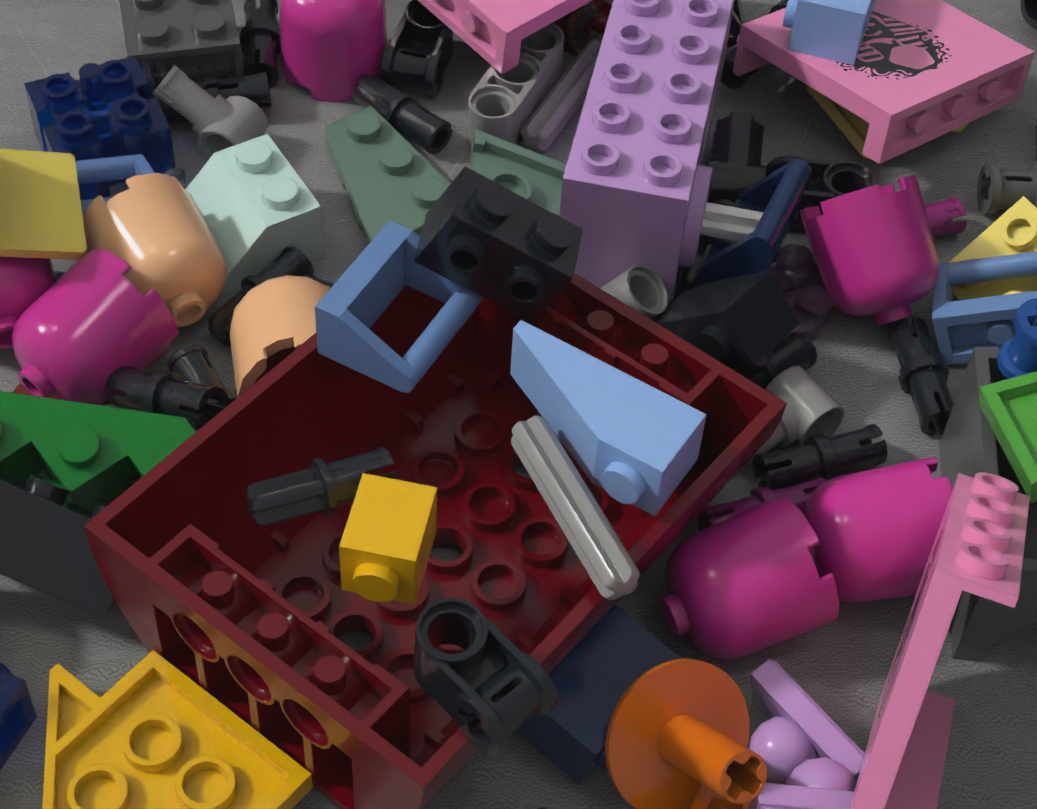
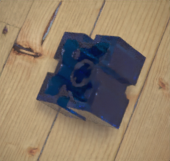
M136 56L120 60H110L99 65L87 63L79 69V80H75L67 72L24 83L35 136L43 152L70 153L74 155L75 161L143 154L155 173L177 178L170 126L157 99H151L149 82ZM126 179L79 184L80 199H95L97 196L109 197L111 196L109 186L125 182Z

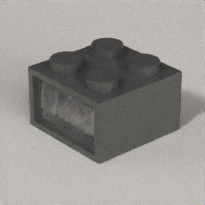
M119 0L135 107L157 105L156 96L152 93L174 65L188 75L195 83L205 82V76L216 75L217 80L243 77L241 44L232 0Z

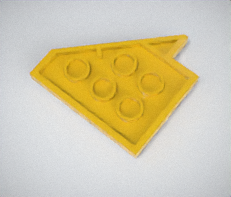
M154 650L102 697L95 694L58 663L49 671L42 809H293L313 788L312 774Z

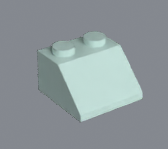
M268 134L215 152L185 189L192 195L222 252L227 276L220 297L241 289L240 283L243 278L248 275L256 276L277 258L287 246L300 250L310 262L324 257L321 205Z

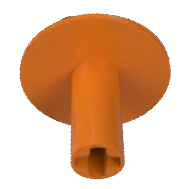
M682 658L667 661L651 668L630 685L613 711L606 734V765L617 792L636 809H690L702 784L732 803L744 804L752 801L760 794L767 779V767L764 759L756 752L747 748L750 721L743 693L736 682L725 671L709 662Z

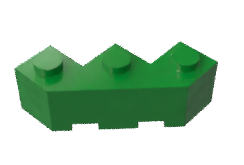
M0 391V458L5 461L0 471L24 482L28 480L31 473L38 474L44 471L50 480L70 489L67 501L90 511L93 510L96 502L106 504L127 490L196 433L185 417Z

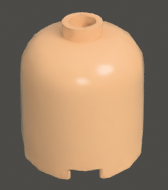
M160 173L132 176L125 181L129 189L116 194L107 202L104 201L102 196H97L82 214L87 245L85 255L92 249L97 248L107 250L123 259L132 268L124 277L134 284L143 296L151 289H154L172 313L177 328L191 325L201 319L222 294L227 270L221 249L192 195L182 187L176 177Z
M285 275L267 279L252 288L242 298L234 309L230 325V342L238 397L316 333L315 306L331 289L329 286L305 276Z

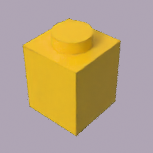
M362 474L339 545L341 590L357 593L361 597L375 602L395 600L416 605L436 535L437 487L371 474Z

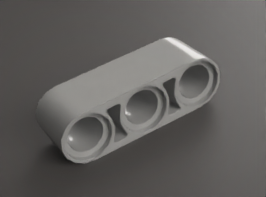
M551 23L522 39L518 66L504 74H500L493 66H490L470 93L467 113V146L470 151L475 129L519 145L522 137L520 129L562 76L565 37L563 31L557 25Z

